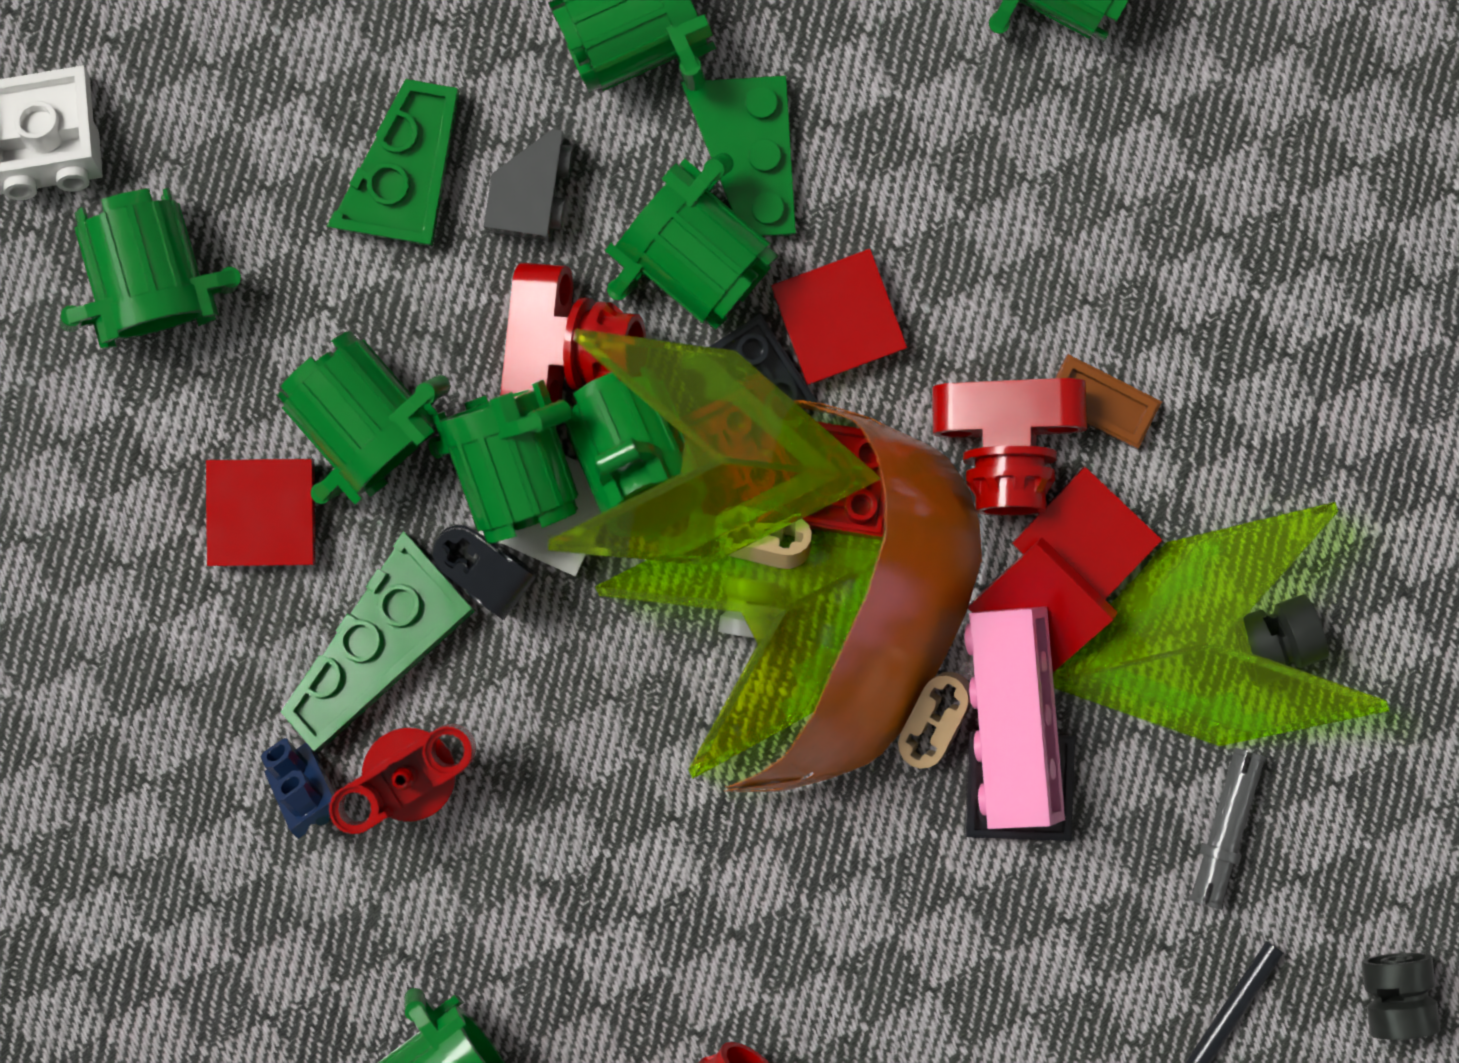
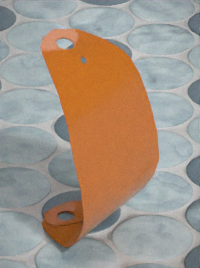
M793 401L796 405L808 410L842 416L853 420L863 430L877 455L885 492V536L868 592L813 715L784 757L752 777L734 785L725 786L729 790H724V792H782L837 777L872 762L902 732L922 690L936 676L966 615L982 562L980 521L969 487L949 458L934 447L873 418L823 403ZM824 407L835 408L842 411L832 410ZM811 772H814L810 777L802 780L804 776Z

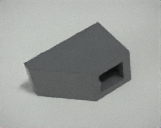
M551 129L491 174L484 228L488 233L550 242L552 229H562L565 199L557 197L560 177L569 178L573 158V146L565 145L566 138L562 130Z

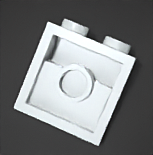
M84 65L0 79V195L5 194L6 197L13 200H27L37 194V188L57 185L64 191H80L89 186V180L103 178L99 131L93 122L90 76Z

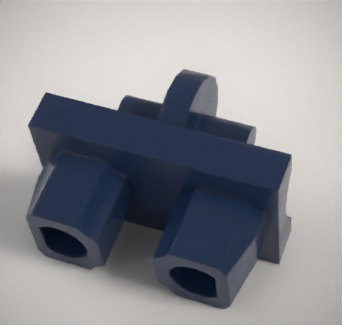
M287 738L280 740L264 751L260 756L267 769L264 772L290 832L299 839L306 834L310 825L317 824L321 826L327 824L330 820V802L336 792L328 779L317 752H314L307 743L296 749Z

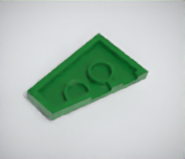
M786 75L706 80L703 88L697 91L689 90L685 83L681 82L682 89L710 157L712 158L719 153H727L733 158V169L719 180L731 210L764 238L795 236Z
M405 79L375 135L376 139L362 165L357 168L349 183L350 187L338 209L331 216L326 226L327 228L433 247L460 92L458 88Z

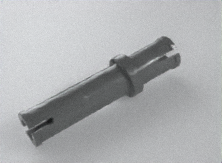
M1235 747L1232 751V760L1207 844L1202 843L1199 853L1204 854L1192 895L1190 894L1189 900L1203 904L1208 885L1212 883L1213 890L1208 906L1220 910L1223 909V900L1233 865L1240 864L1242 855L1238 854L1237 851L1263 765L1267 760V757L1253 753L1248 772L1244 774L1242 770L1248 751Z

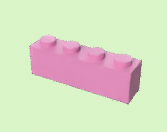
M1047 606L969 613L970 623L965 628V646L968 654L973 655L975 677H972L970 680L969 696L972 707L978 710L979 730L974 735V753L977 761L982 762L984 783L979 787L978 803L981 814L987 816V828L1044 827L1064 821L1065 813Z

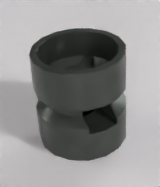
M1305 594L1275 604L1274 612L1270 615L1260 609L1233 619L1234 634L1241 656L1255 683H1261L1286 674L1287 666L1290 663H1293L1298 668H1303L1329 658L1328 643L1322 624L1314 606Z
M1393 953L1369 957L1362 961L1365 991L1374 995V1000L1367 1005L1370 1036L1377 1039L1400 1040L1421 1038L1439 1033L1437 1000L1428 996V991L1435 986L1432 955L1426 953Z

